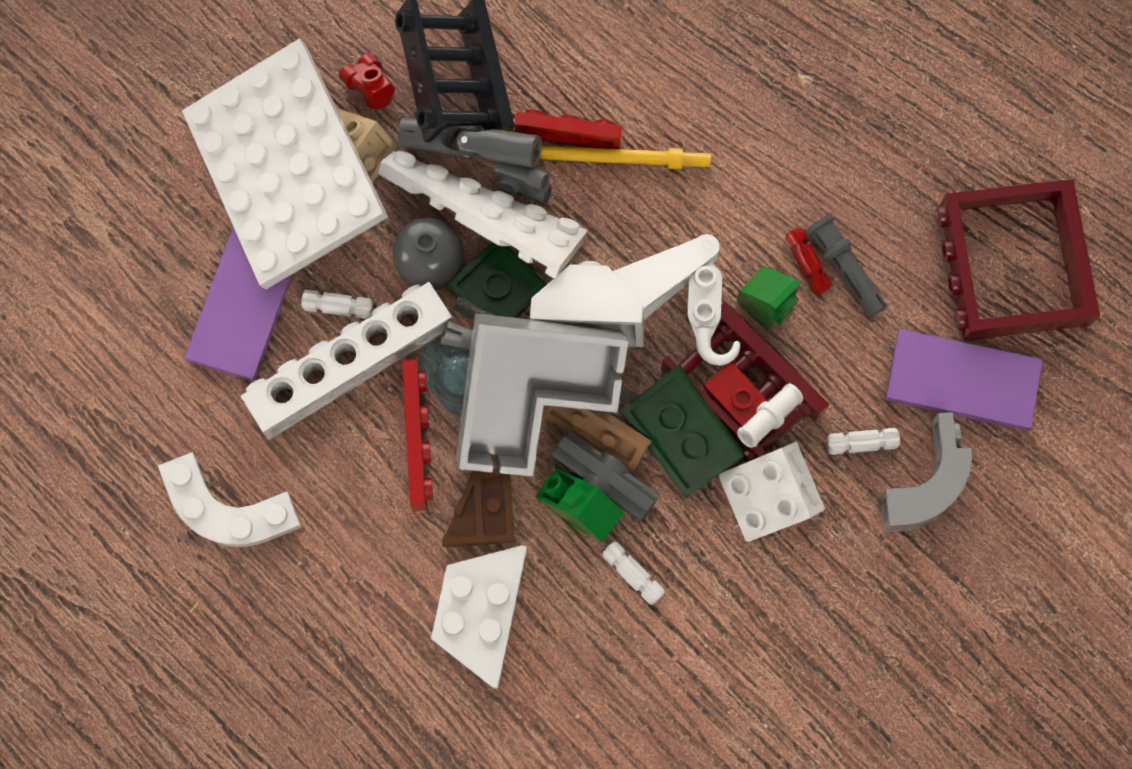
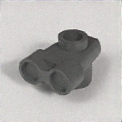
M498 162L495 168V175L499 186L505 192L515 195L520 191L529 195V198L545 204L548 202L552 193V185L548 184L550 179L549 172L538 169L537 166L533 168Z

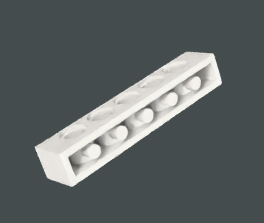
M430 282L423 286L416 284L408 288L402 294L403 298L391 305L390 303L380 305L372 311L370 318L360 324L359 322H353L340 331L341 335L328 342L325 340L317 343L309 350V355L299 361L293 359L284 363L278 368V373L267 380L262 378L251 383L246 388L247 392L242 394L241 398L266 438L270 440L442 335L448 321L453 323V319ZM407 314H414L418 317V321L413 326L406 327L400 324L401 318ZM375 333L387 335L386 341L381 345L375 346L369 343L370 337ZM351 351L356 354V358L352 363L347 365L338 363V358L342 353ZM320 370L325 373L324 378L319 383L310 384L307 382V377L312 371ZM290 389L293 391V396L288 402L278 403L275 401L276 395L281 390Z

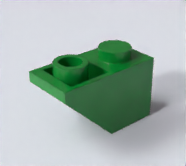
M763 266L739 291L737 302L769 330L776 322L782 325L795 311L793 307L799 300L796 295L800 283L790 276Z
M558 468L546 479L543 487L535 496L541 503L580 532L600 542L604 541L624 514L600 488Z

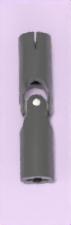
M404 116L398 128L408 131H398V143L402 148L460 157L476 156L474 153H477L489 161L533 168L538 165L541 157L542 141L541 137L537 135L497 129L480 131L474 126L455 125L446 126L432 142H424L422 130L417 124V117ZM463 130L457 137L460 151H456L452 147V139L456 132Z

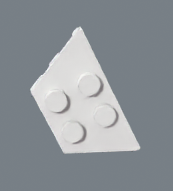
M523 545L447 565L431 640L451 654L467 669H470L493 689H498L527 553V546Z

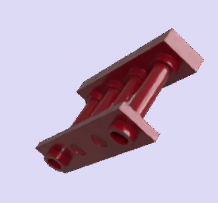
M724 302L721 305L720 322L711 338L712 351L724 341L729 342L731 340L733 343L738 341L740 343V356L733 363L742 373L750 366L755 367L757 365L766 374V381L758 390L767 400L775 392H780L786 384L796 386L803 395V401L784 417V424L778 429H772L758 442L757 446L750 448L738 437L737 430L740 427L714 402V399L705 389L702 390L691 379L746 455L742 459L745 462H749L766 455V452L802 417L807 418L809 416L816 422L826 412L829 403ZM697 347L678 365L669 356L664 358L661 366L662 377L679 365L689 375L703 361L697 351Z

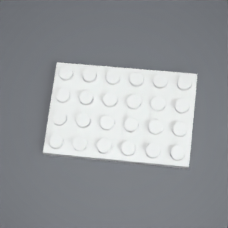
M300 38L182 110L257 281L264 289L270 288L388 218L306 44Z

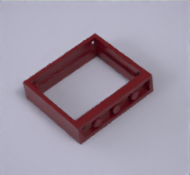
M1073 179L945 194L939 207H937L938 219L936 222L938 227L944 230L945 240L942 241V255L944 261H949L951 274L948 275V289L950 295L956 298L957 309L954 310V323L957 322L958 330L962 331L963 341L1091 326L1100 317ZM1052 200L1073 308L979 319L960 210Z

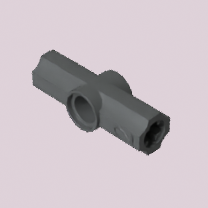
M569 431L562 438L551 455V458L581 480L600 488L621 510H624L640 523L659 499L660 495L629 474V469L617 458L607 452H599L572 431Z

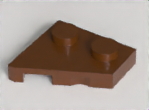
M493 468V472L472 471L464 494L454 511L451 524L442 539L443 548L515 543L510 474L500 473L498 468Z

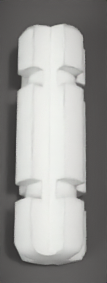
M305 290L301 301L302 308L305 311L317 312L320 309L322 313L348 317L351 314H355L356 318L362 319L370 318L373 310V302L370 298L357 297V300H355L350 295L328 292L320 295L319 291Z
M896 428L883 429L881 432H878L877 429L848 432L845 436L843 433H833L827 437V448L831 455L844 454L846 450L849 453L878 451L880 447H883L884 450L897 449L900 446V435Z
M618 542L611 543L603 551V558L611 566L615 565L617 567L616 571L636 591L640 590L642 592L641 596L649 604H655L663 596L664 588L656 580L652 582L650 580L651 575L631 555L627 557L625 555L626 550Z

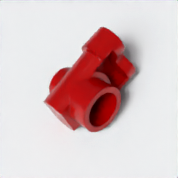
M371 53L362 55L356 64L345 65L340 70L339 79L349 89L356 88L360 91L369 108L382 109L392 102L395 88L381 71V62Z

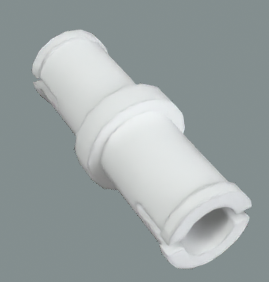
M786 384L769 402L764 401L757 407V413L743 427L737 430L739 439L750 448L757 446L758 442L772 429H778L784 424V417L803 401L801 391L792 384Z

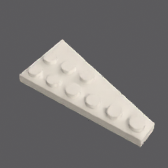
M393 151L381 161L378 171L379 175L409 193H424L430 198L429 205L438 210H442L444 207L456 212V221L498 246L511 245L519 251L518 257L530 264L533 260L542 263L547 266L545 274L554 279L558 277L584 243L588 230L579 227L576 221L569 218L559 219L547 214L546 210L540 206L533 204L525 205L515 201L506 192H493L483 188L474 179L456 177L449 174L448 170L442 166L435 164L427 165L417 161L415 156L408 152Z

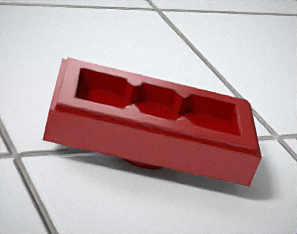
M732 361L703 386L739 427H743L757 413V407L764 401L769 402Z

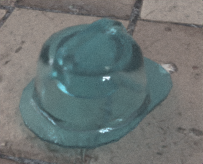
M437 338L428 343L422 350L418 361L419 370H426L427 386L441 402L453 412L462 413L470 352L447 344H441V338Z

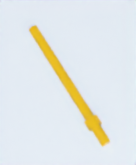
M542 146L540 160L667 165L668 169L682 170V166L710 167L711 153L683 152V148H669L668 151Z

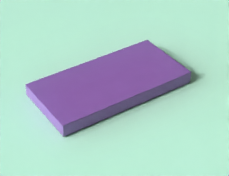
M234 227L231 230L184 359L196 365L255 382L293 274L268 289L261 287Z
M899 329L885 400L942 413L953 412L955 416L1029 431L1032 426L1043 359Z

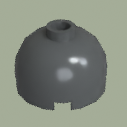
M433 217L417 218L406 224L396 236L392 250L394 266L401 279L411 287L416 284L423 286L430 282L434 290H440L446 287V284L462 270L464 260L462 241L455 229L444 220Z

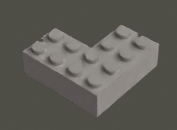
M475 313L456 450L459 469L493 472V462L490 454H495L500 473L533 476L543 405L617 413L622 379L618 373H624L628 339L623 331L620 329Z

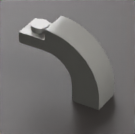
M953 412L938 413L932 420L935 469L930 480L916 487L886 489L881 495L884 532L912 530L932 522L945 512L964 489L971 470L972 448H957V445L961 443V429L959 423H954Z

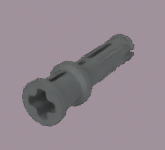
M829 214L811 225L805 233L808 237H813L824 253L822 256L823 260L828 264H833L853 296L861 305L866 316L871 318L884 310L888 305L850 251L852 243L849 239L843 238L833 223L835 218L832 214Z

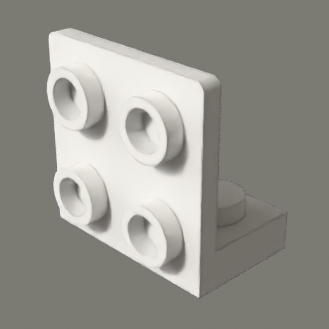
M797 441L719 474L722 486L747 542L810 519L825 510Z

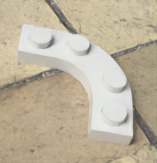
M193 452L158 465L171 503L179 517L195 533L210 541L231 547H247L270 541L302 528L287 491L250 506L240 508L226 506L211 495Z

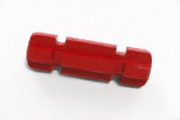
M799 227L788 232L785 240L790 250L794 249L793 255L804 277L810 280L809 286L813 294L820 295L831 289L832 283L827 273L822 272L824 268L812 245L807 244L808 237L804 230Z

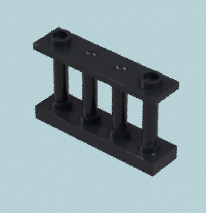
M406 0L396 12L395 26L397 31L400 32L417 108V124L422 130L424 142H432L446 126L469 125L481 126L484 131L491 129L511 131L515 125L485 0H471L458 16L422 15L419 12L417 0ZM424 29L459 30L462 34L464 47L427 46ZM431 61L466 62L469 65L472 79H435ZM438 93H473L477 98L479 111H442Z

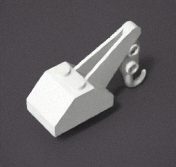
M709 234L701 235L684 244L615 271L595 261H583L579 265L570 264L556 279L549 282L531 298V320L620 329L628 339V347H644V320L689 283L688 320L696 337L697 351L702 359L712 365H725L733 361L740 350V343L738 341L733 343L732 349L726 354L719 355L711 349V338L721 319L722 275L713 264L719 257V242L714 236Z

